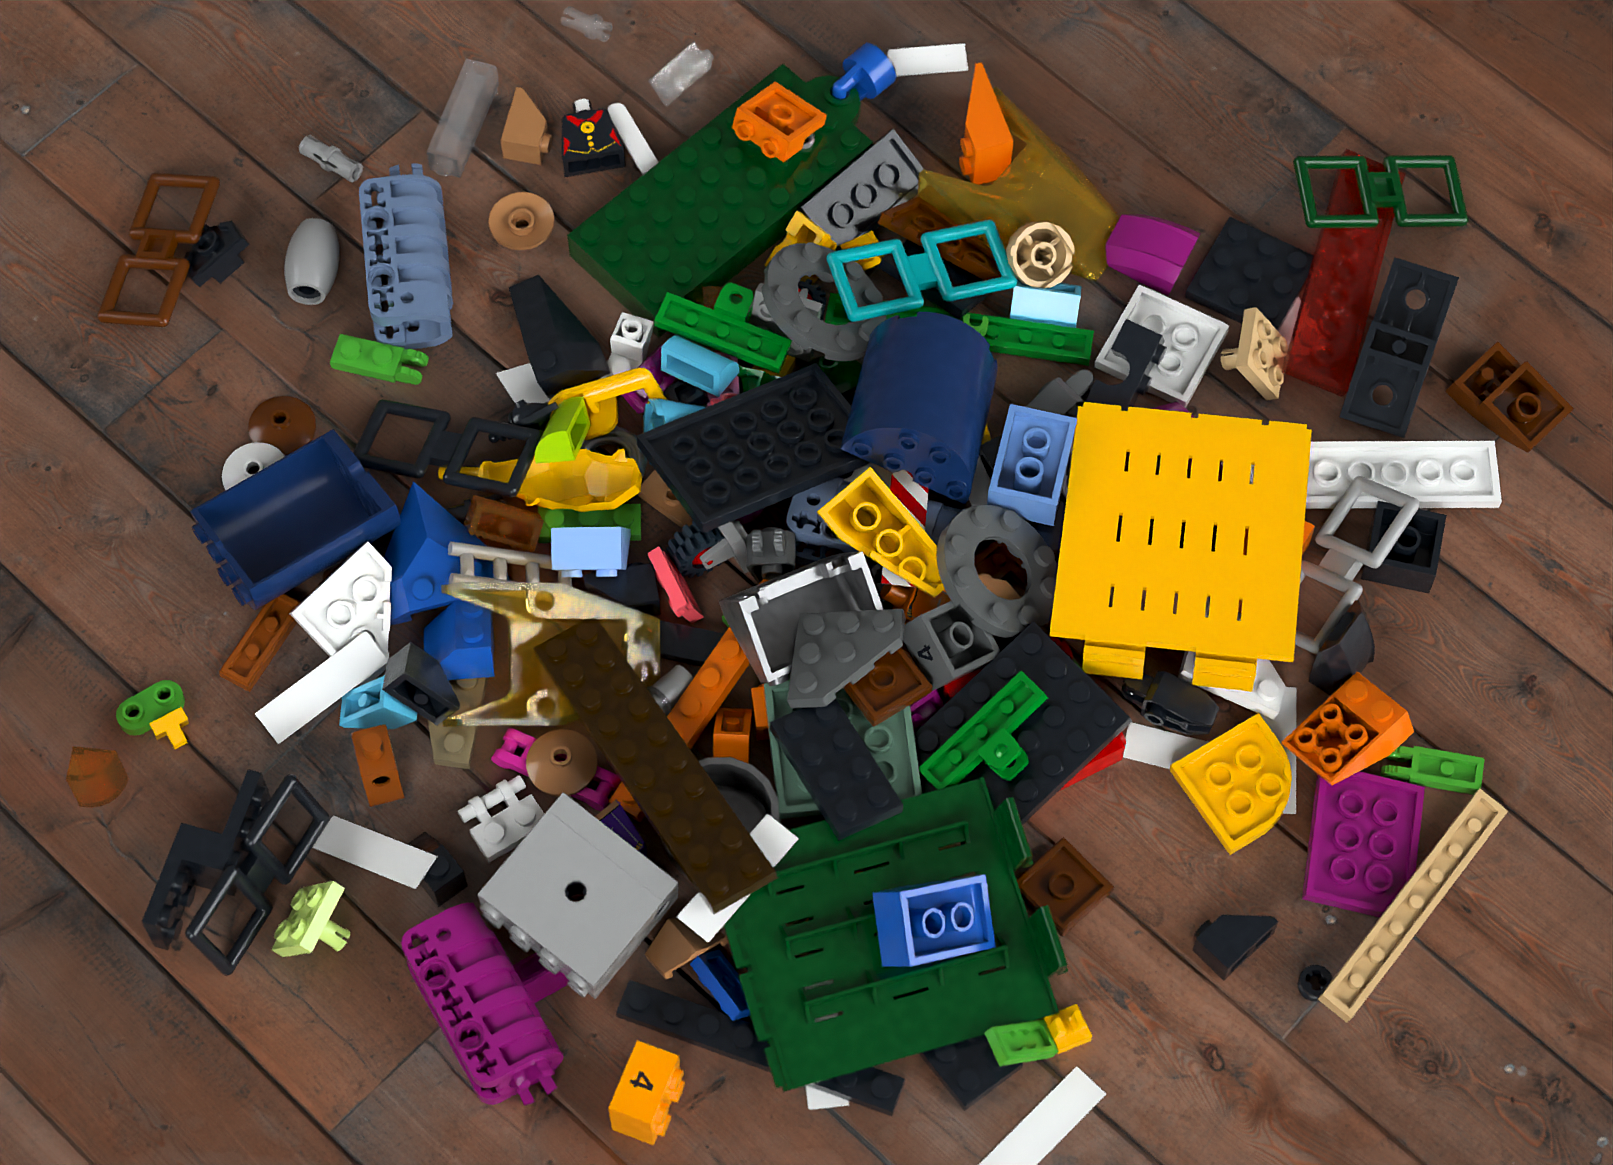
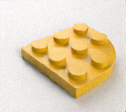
M1259 713L1170 765V772L1229 855L1267 833L1282 816L1289 799L1292 773L1288 756L1280 741Z

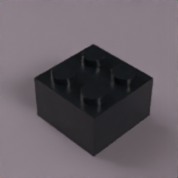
M1383 501L1377 502L1371 520L1366 547L1367 551L1373 552L1402 509L1401 507ZM1418 509L1380 567L1371 568L1363 564L1361 579L1429 594L1437 574L1447 515Z

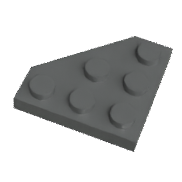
M887 609L799 614L787 697L790 708L826 707L836 699L835 693L849 682L852 685L875 668L874 663L887 652L892 655L902 647L906 621L904 610Z

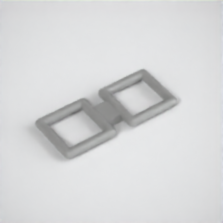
M1362 476L1354 478L1315 537L1316 543L1329 549V551L1318 566L1302 560L1300 584L1305 576H1308L1345 594L1315 638L1296 630L1295 645L1314 654L1318 653L1355 600H1358L1363 592L1362 586L1352 580L1363 564L1371 568L1380 567L1419 509L1420 503L1416 498ZM1362 492L1402 508L1373 552L1333 536Z

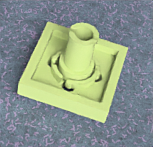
M334 881L299 889L291 901L293 909L287 920L282 921L275 931L274 938L276 941L271 950L282 957L311 953L318 939L333 947L334 950L340 951L347 943L342 938L349 939L350 931L329 920L345 888Z

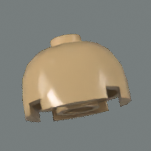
M1045 221L1030 222L1018 228L1010 237L1006 254L1009 265L1021 283L1036 288H1051L1061 283L1070 273L1073 266L1070 264L1072 254H1074V245L1069 234L1060 226Z

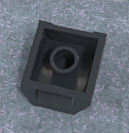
M1359 600L1353 602L1318 651L1308 682L1329 695L1337 691L1357 671L1361 674L1366 665L1374 660L1375 644L1373 635Z

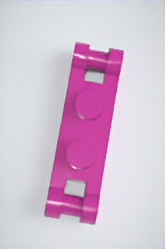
M508 728L503 736L505 742L501 749L495 750L491 760L504 769H512L529 777L526 768V758L530 747L537 739L516 729ZM517 748L525 749L521 757L514 755ZM558 754L554 759L558 762H563L568 756ZM597 766V771L593 778L594 781L599 783L596 791L586 787L582 791L570 796L587 803L595 810L602 811L609 804V794L617 789L621 780L616 774Z

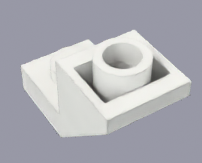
M622 312L610 339L612 353L607 364L611 373L600 379L639 367L647 356L654 327L653 321Z

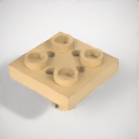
M1257 307L1244 309L1239 347L1223 349L1221 354L1227 356H1221V364L1226 371L1237 368L1266 401L1278 399L1280 385H1282L1284 380L1283 365L1284 358L1288 353V344L1286 339Z

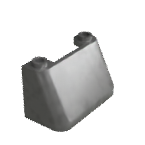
M863 551L838 553L825 557L719 601L722 613L759 681L768 682L769 686H775L789 680L788 674L792 670L799 614L883 610Z

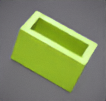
M583 396L566 399L558 405L559 408L554 410L536 447V464L574 461L591 426Z

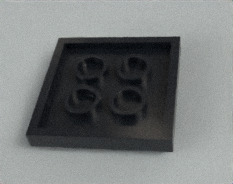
M1229 217L1187 288L1185 298L1241 324L1243 322L1244 309L1257 307L1279 332L1315 269L1319 257Z

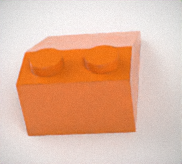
M982 62L975 64L965 123V135L960 140L963 156L959 157L960 168L964 176H969L972 186L1010 177L1013 149L1012 136Z

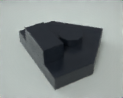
M232 221L220 222L218 226L210 227L205 224L200 240L193 244L191 251H187L184 257L190 263L187 273L196 285L201 287L212 277L221 284L245 263L239 253L249 243L239 227Z

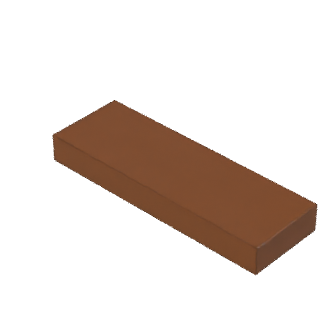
M284 593L265 604L219 670L220 677L250 692L297 624V621L289 613L301 602Z

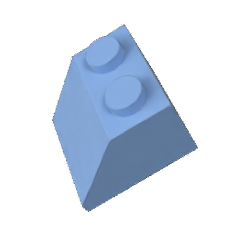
M624 527L551 528L552 570L561 571V577H582V570H596V577H617V570H626L631 529Z

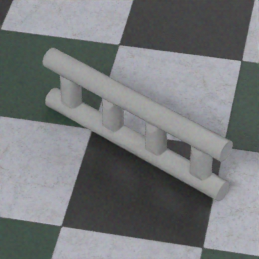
M452 541L448 545V555L460 557V574H450V587L582 604L584 601V591L572 589V577H561V571H558V587L540 585L539 568L552 569V555ZM474 559L493 561V578L475 576ZM507 563L525 566L526 583L507 580Z

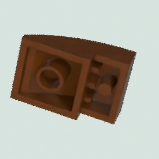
M1498 341L1445 391L1457 404L1486 428L1526 452H1530L1574 409L1527 360L1521 365Z

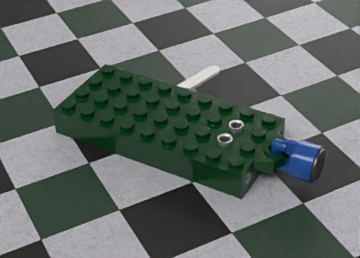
M865 43L843 61L845 75L842 77L820 76L805 83L785 64H782L660 162L656 159L626 107L620 103L610 105L608 112L616 131L641 171L642 176L567 235L570 257L634 316L654 322L667 292L697 304L703 303L786 235L787 231L785 229L796 213V209L873 145V141L855 126L860 116V101L865 97L874 99L895 82L896 70L893 62L880 47L875 44ZM774 82H777L827 115L824 125L808 136L804 141L803 148L785 162L776 157L769 158L765 156L761 147L750 140H741L736 135L735 130L732 129L737 108ZM656 326L653 327L652 331L658 338L667 332Z

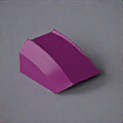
M1122 214L1106 243L1107 265L1169 296L1200 233L1158 217L1143 214Z

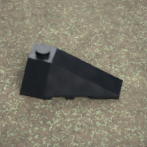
M539 274L508 287L535 378L549 399L562 390L592 382L611 373L599 342Z

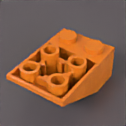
M1357 671L1282 741V745L1329 784L1334 785L1388 757L1414 733L1408 711Z

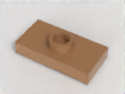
M654 470L641 484V492L637 495L682 528L686 524L690 526L693 519L657 471Z

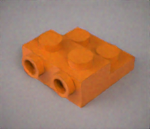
M774 82L737 108L732 129L735 130L736 135L741 140H750L761 147L765 156L769 158L776 157L785 162L803 148L804 141L808 136L824 125L827 115L777 82Z

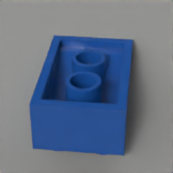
M986 874L902 886L872 893L882 966H915L995 948Z

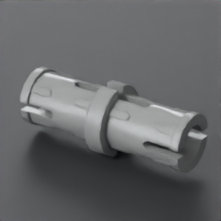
M311 135L304 137L300 143L299 153L315 160L327 172H336L350 182L357 181L363 171L362 164L342 154L339 148L327 146Z

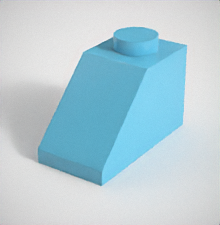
M384 675L356 687L342 696L339 726L344 728H371L386 725L387 729H396L416 721L418 713L382 690Z

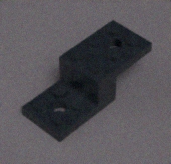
M1394 257L1339 417L1402 438L1405 437L1459 277ZM1412 290H1420L1426 296V303L1420 309H1411L1406 303V296ZM1380 385L1388 386L1393 392V398L1387 405H1379L1373 400V391Z
M247 770L223 834L185 823L180 824L142 919V924L154 947L168 950L172 940L178 939L183 924L181 916L185 907L191 906L196 889L194 885L212 890L225 868L230 864L240 867L250 852L244 843L245 837L271 799L269 788L266 786L261 772ZM233 884L227 894L235 896L238 888Z

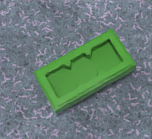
M1044 1019L995 1026L985 1032L999 1066L1048 1059L1059 1052Z

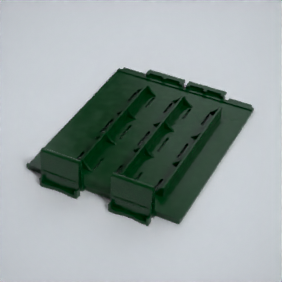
M981 777L977 780L902 799L903 810L901 813L839 841L826 820L789 830L799 839L775 865L774 869L777 879L751 893L723 925L736 969H747V973L739 975V979L758 1042L768 1040L770 1046L764 1048L775 1088L782 1087L783 1092L979 1037L985 1035V1032L991 1027L1034 1021L1059 1013L1048 978H1051L1055 973L1057 975L1067 973L1068 964L1049 905L1040 907L1030 917L1027 914L1014 870H1017L1021 864L1023 868L1032 866L1033 860H1031L1032 853L1013 797L1005 799L994 811L984 777ZM960 842H964V843H965V844H963V845H959V846H955V847H952V848H948V849H944V850L939 851V848H942V847H945V846L953 845V844L960 843ZM888 862V865L860 872L857 874H855L854 872L857 870L865 869L868 867ZM973 872L975 875L986 874L995 948L915 966H891L887 968L882 966L878 936L874 937V934L878 933L874 903L864 904V902L873 900V892L948 880ZM802 885L804 887L802 889L776 895V893L780 891L788 890ZM813 917V920L786 927L788 923ZM821 948H822V950H823V951H821V952H817V953L810 954V955H807V956H803V957H799V958H796V957H795L796 955H800V954L807 953V952H810V951L818 950V949H821ZM1002 966H1004V968H1005V969H1002V970H999V971H995V972H992V973H988V974H985V975H981V976H979V974H978V973H981V972H984V971H988V970H991V969H995V968H999V967H1002ZM832 980L833 982L830 984L805 990V987L812 986ZM924 988L928 989V991L894 1000L893 998ZM842 1012V1015H839V1016H836V1017H832V1018L825 1019V1020L818 1021V1022H815V1020H814V1019H818V1018H821V1017H825V1016H828V1015H832V1014H835V1013Z

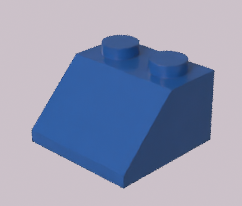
M490 598L456 600L424 627V651L438 660L448 680L495 677L494 624Z

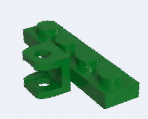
M732 282L727 283L722 288L714 305V310L667 292L654 320V326L777 374L780 373L792 346V340L749 324L753 309V292ZM733 294H739L742 296V298L737 297Z
M1021 670L919 767V772L936 790L957 785L979 763L984 761L1000 778L1007 781L1012 780L1028 765L1029 759L1011 733L1043 704L1048 697ZM1014 759H1016L1015 764L1012 767L1007 768V766Z

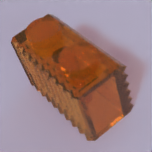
M473 495L464 524L470 535L476 534L477 538L480 536L484 539L489 537L490 541L495 539L497 543L502 541L504 545L509 543L510 547L515 545L517 549L522 547L524 551L528 549L530 552L535 551L544 520L539 513Z

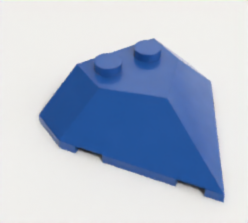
M413 481L400 514L401 525L395 528L384 559L392 567L390 626L412 621L410 614L451 605L456 600L490 598V601H495L513 596L449 586L450 574H460V557L448 555L449 543L452 541L481 546L486 545ZM474 559V575L493 578V561Z

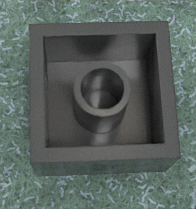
M952 601L930 610L905 624L903 642L916 666L933 686L932 691L983 667L1001 652L992 634L974 625L971 622L973 617L960 604L955 606Z

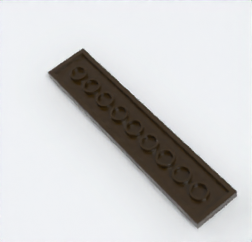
M595 614L533 647L535 656L713 915L777 879L776 871Z

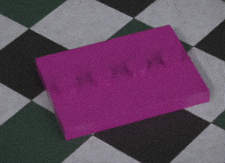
M1360 771L1331 785L1317 774L1302 900L1380 918L1416 871L1425 787Z

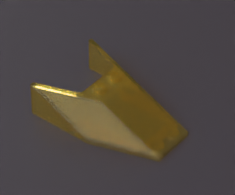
M995 86L993 91L1009 131L1028 144L990 186L974 184L923 169L919 173L918 196L958 225L988 219L993 220L1005 250L1010 237L1015 231L1030 222L1045 221L1058 225L1069 234L1074 245V254H1072L1070 264L1073 266L1069 274L1097 281L1108 268L1106 243L1120 216L1078 166ZM985 234L975 236L989 246Z
M458 582L441 585V593L505 616L508 620L509 637L508 694L501 699L444 719L443 727L565 725L578 720L570 705L535 656L533 647L584 619L599 620L647 689L661 679L660 619L562 583Z

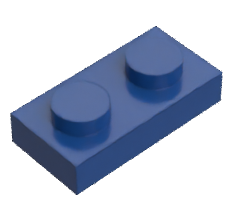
M720 949L698 955L690 965L697 973L700 982L710 990L719 1002L722 1011L732 1021L750 1016L739 974Z

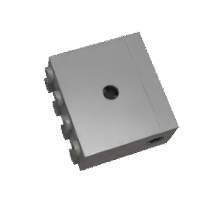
M563 792L478 893L481 904L480 909L483 912L482 917L496 929H500L503 925L512 935L510 939L526 952L530 948L533 949L540 957L539 962L547 970L555 975L558 971L562 972L569 980L567 984L582 997L589 994L596 999L678 898V882ZM578 895L582 896L583 900L572 902L570 898Z

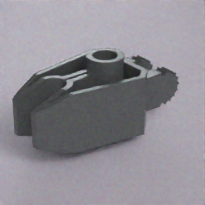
M1080 370L1077 374H1073L1066 382L1060 377L1056 378L1052 382L1046 383L1026 407L1077 418L1078 406L1083 407V403L1086 401L1094 385V377L1088 370Z
M767 527L762 532L761 530H753L752 533L747 535L746 567L758 584L762 579L771 580L795 570V533L783 531V529L777 527Z

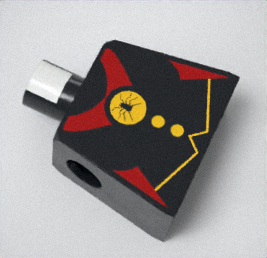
M588 99L575 101L572 105L574 113L562 117L564 177L625 167L623 144L608 110L604 108L593 110L591 101Z

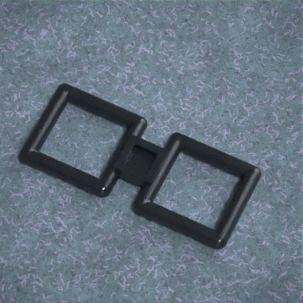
M381 399L377 402L353 453L359 459L363 468L420 479L424 477L429 465L446 468L443 474V482L447 485L506 497H515L518 495L533 462L536 447L543 433L535 428L478 417L469 419L463 434L448 432L446 428L451 420V416L446 411ZM387 414L434 423L415 464L367 455ZM478 432L526 441L508 483L460 473Z
M288 774L284 777L245 837L244 843L250 852L241 866L238 867L230 864L225 868L185 931L186 938L223 975L228 976L234 972L271 914L273 905L264 893L274 877L283 885L291 882L330 820V816L293 774ZM292 794L311 815L313 821L285 865H283L261 840ZM234 884L256 907V910L225 956L202 931Z

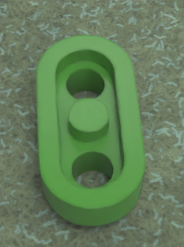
M163 680L123 701L116 712V719L120 728L129 735H141L151 730L149 723L180 707L183 709L185 697L182 689L173 681ZM163 693L171 694L168 699H159ZM131 711H139V714L137 716L128 717Z

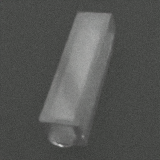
M470 59L465 60L427 150L430 170L442 176L451 175L461 178L499 86L497 66Z

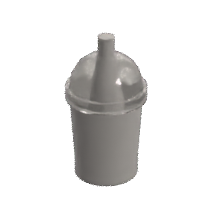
M676 665L655 684L648 686L647 689L664 714L668 716L693 680V677L685 668Z

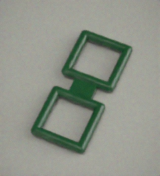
M1389 155L1383 160L1385 172H1369L1366 158L1363 156H1297L1293 160L1306 226L1309 228H1374L1379 224L1377 208L1393 207L1395 221L1399 227H1463L1468 223V215L1456 161L1451 155ZM1398 168H1444L1453 214H1408ZM1308 169H1355L1364 214L1317 215Z

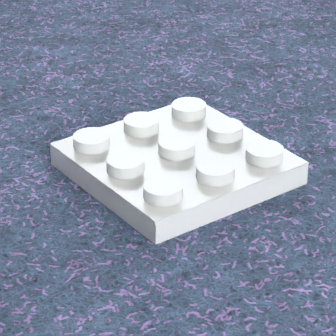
M1139 284L1095 360L1094 367L1123 381L1127 378L1130 370L1129 363L1114 355L1111 348L1125 319L1135 322L1163 335L1165 340L1163 345L1167 347L1159 365L1154 364L1148 375L1152 377V381L1147 392L1171 403L1176 401L1186 408L1228 333L1229 325Z

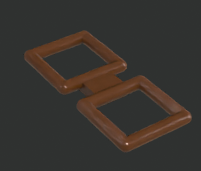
M153 173L150 175L129 230V237L133 240H141L136 255L123 254L119 257L97 315L100 322L151 327H166L169 324L190 267L187 259L174 258L173 256L178 243L195 244L200 240L220 185V180L217 177ZM160 186L204 189L189 230L145 227ZM129 268L173 271L158 314L114 310Z

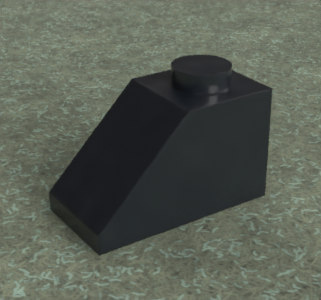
M410 642L388 659L382 687L383 691L436 726L460 709V702L438 660Z
M424 831L407 844L437 856L420 882V885L438 907L468 887L463 869L446 848Z
M1221 915L1213 923L1207 920L1198 928L1194 934L1196 941L1192 951L1220 978L1225 980L1274 934L1279 921L1274 916Z

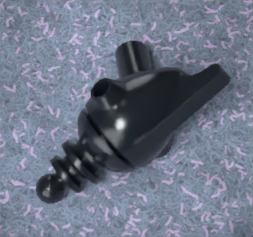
M522 399L515 403V408L509 413L507 422H502L542 431L551 412L559 407L556 402L547 405L548 402L527 403ZM494 434L488 435V439L492 443H497L499 439L503 442L507 439H513Z

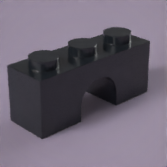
M1125 319L1111 350L1114 355L1129 363V374L1123 382L1117 385H1108L1096 380L1085 402L1121 406V411H1128V406L1134 407L1138 395L1144 396L1151 384L1152 377L1148 375L1153 365H1159L1166 353L1167 347L1163 345L1165 342L1163 335Z

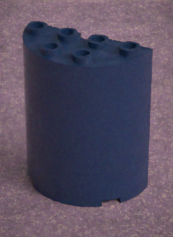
M918 312L917 316L900 318L899 315H896L880 323L871 332L841 449L893 473L906 470L913 475V482L966 504L972 490L998 372L997 359L993 358L989 350L990 344L968 324L939 313Z
M334 429L190 511L196 522L191 528L201 544L207 542L206 549L216 564H220L221 567L217 568V572L227 587L233 584L234 587L231 590L241 606L248 604L253 610L259 609L353 554L365 542L372 543L401 525L396 504L369 472L366 473L359 459Z

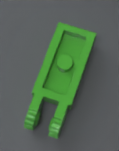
M340 334L330 360V365L333 369L393 383L399 381L419 385L422 380V373L416 369H410L401 365L404 363L425 367L429 357L425 353L408 348L404 350L401 347Z
M1399 746L1386 758L1397 762L1410 761V768L1385 765L1381 767L1380 773L1381 777L1402 782L1408 781V783L1474 795L1482 786L1484 759L1482 757L1414 746L1413 748Z

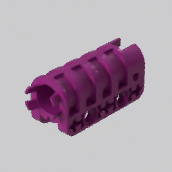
M469 902L453 906L406 931L402 937L401 945L407 959L410 975L477 1097L486 1104L495 1105L518 1093L525 1106L535 1102L528 1087L540 1081L547 1095L557 1089L551 1075L554 1074V1070L562 1062L563 1054L496 935L487 928L474 903ZM442 932H448V933H446V934H444V935L438 937L439 934H441ZM419 938L421 942H425L413 948L412 941ZM431 969L435 977L428 980L426 973ZM448 990L450 997L448 1000H445L442 993ZM452 1008L454 1009V1013L460 1021L458 1024L453 1012L450 1010ZM465 1031L468 1038L462 1041L460 1035ZM483 1051L484 1058L480 1062L476 1055ZM487 1069L488 1074H489V1077L487 1076V1074H486L485 1072H484V1073H481V1072H483V1071H485V1070ZM494 1086L497 1090V1092L493 1094L489 1089L483 1091L485 1088H491Z

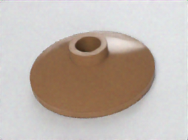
M517 192L501 198L493 206L489 214V229L494 239L504 247L514 250H527L539 246L548 239L554 228V213L551 206L545 199L533 193ZM520 225H526V226H527V227H525V228H517V227L520 226Z
M567 729L553 730L540 736L530 747L526 758L527 773L535 787L548 795L558 797L563 792L570 796L585 789L593 780L598 765L597 754L592 743L582 734ZM558 754L568 756L563 762H558L554 759Z

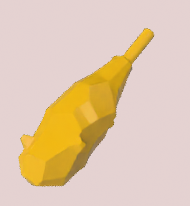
M580 449L574 461L536 464L534 457L516 497L525 500L527 506L537 505L552 510L572 509L579 512L613 510L641 492L643 476L635 459L627 458L624 449H618L612 456ZM518 459L498 463L484 461L480 467H462L460 473L508 483ZM439 467L438 476L440 479H443V474L446 470L444 467Z

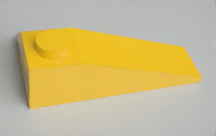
M871 467L817 511L818 515L841 541L859 552L863 551L865 556L935 598L945 589L937 567V545Z

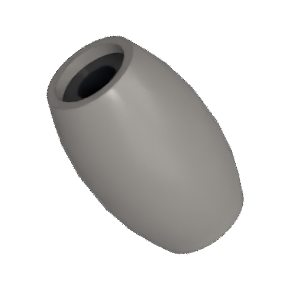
M317 218L306 219L300 223L291 237L286 252L284 276L288 294L296 302L306 305L321 303L328 295L336 279L340 261V246L336 229L328 221Z

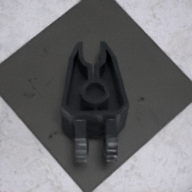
M1158 671L1155 678L1143 673L1142 680L1124 678V684L1121 689L1122 695L1127 700H1131L1132 703L1141 706V715L1150 723L1161 725L1186 735L1210 733L1217 718L1219 707L1205 691L1166 671Z

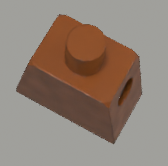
M379 725L351 733L361 778L370 807L405 798L387 726ZM387 776L389 778L384 783H374L378 777Z

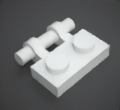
M520 775L508 782L504 779L496 784V789L482 797L478 795L468 800L469 804L457 811L464 823L474 817H477L480 824L470 829V833L488 863L516 848L544 815L532 794L520 801L515 796L517 792L526 788ZM504 801L508 808L491 817L487 810Z

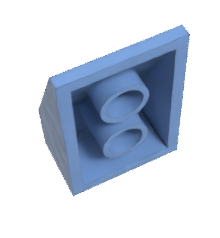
M1010 404L988 490L987 505L1012 510L1027 521L1054 526L1078 418Z

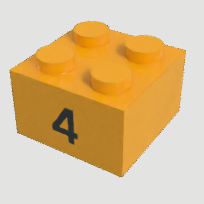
M636 1041L608 1108L612 1130L654 1145L658 1135H665L671 1119V1115L668 1114L669 1107L672 1101L676 1103L679 1101L685 1085V1081H682L684 1070L680 1069L678 1055L641 1041Z

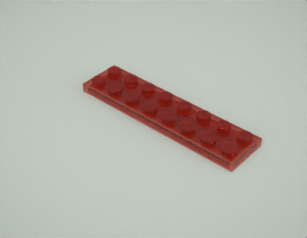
M1346 149L1341 156L1363 155ZM1365 157L1369 172H1385L1382 163ZM1337 169L1325 215L1364 214L1355 169ZM1399 171L1401 185H1403L1406 173ZM1393 207L1377 208L1379 224L1374 228H1321L1282 373L1341 397L1348 392L1394 219Z

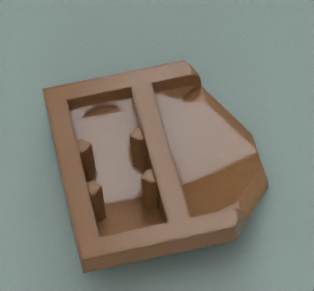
M669 918L645 955L647 960L665 979H669L673 976L672 971L719 943L722 946L726 945L728 940L719 930L707 942L680 919Z

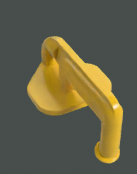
M636 368L562 390L553 396L547 405L554 402L559 405L566 399L583 396L591 424L584 440H589L606 435L616 427L618 423L617 396L643 388L649 399L659 398L667 400L648 369Z

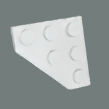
M365 542L289 614L329 657L367 631L386 658L389 659L388 638L391 614L390 582L392 581V567L369 542ZM387 663L358 684L357 687L375 680L386 669Z
M1207 597L1205 617L1209 616L1210 597ZM1238 612L1237 621H1241L1240 612ZM1185 651L1178 678L1192 684L1196 652ZM1257 659L1253 691L1206 686L1197 687L1274 720L1279 714L1286 686L1270 660Z

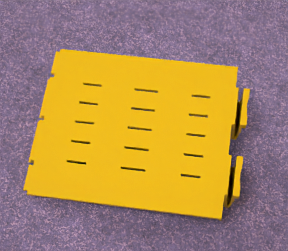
M1084 402L1083 407L1078 406L1077 411L1078 419L1074 435L1049 636L1085 640L1082 669L1086 674L1142 680L1146 647L1196 652L1192 685L1253 691L1257 659L1293 662L1312 430L1307 429V424L1269 421L1268 425H1262V420L1208 414H1198V418H1191L1192 413L1129 406L1128 411H1121V406ZM1126 452H1130L1128 472L1124 471ZM1157 455H1161L1159 475H1155ZM1191 458L1190 478H1187L1188 460ZM1220 462H1223L1222 480L1218 481ZM1251 465H1254L1253 485L1249 484ZM1119 516H1123L1120 542H1117ZM1154 519L1152 543L1148 545L1150 520ZM1182 522H1186L1183 548H1179ZM1214 525L1217 526L1215 552L1211 551ZM1245 529H1249L1247 554L1243 555ZM1111 587H1114L1112 607H1109ZM1143 590H1146L1145 607L1143 611L1141 610ZM1176 593L1178 594L1176 614H1173L1174 596ZM1207 597H1210L1209 616L1205 617ZM1239 600H1242L1241 621H1237Z

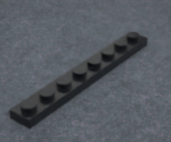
M629 980L616 1011L618 1018L770 1072L764 1048L770 1047L768 1040L758 1042L752 1023L741 1019L732 1021L727 1014ZM870 1067L807 1086L893 1116L905 1084V1078Z

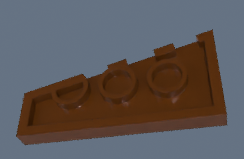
M919 196L882 212L878 224L921 247L923 246L920 238L923 233L959 226ZM971 236L936 244L943 259L983 280L1002 277L991 248L977 237Z

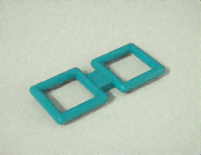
M988 219L925 232L920 238L925 253L907 256L899 239L830 252L826 258L848 319L856 322L920 308L924 304L920 290L939 287L942 298L947 302L1014 288L1017 285V278L1008 263L1006 250L995 222ZM985 234L1002 277L953 287L936 244ZM892 253L908 297L858 307L842 263Z

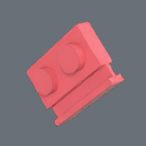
M659 546L648 552L647 554L656 570L654 571L655 577L661 587L666 590L670 598L668 600L669 605L678 618L683 616L692 624L704 618L685 578L680 574L669 555L665 551L662 552Z

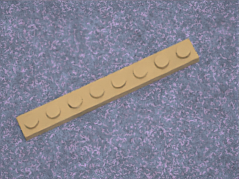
M1482 789L1474 793L1319 996V1001L1346 1023L1353 1018L1507 814L1508 810Z

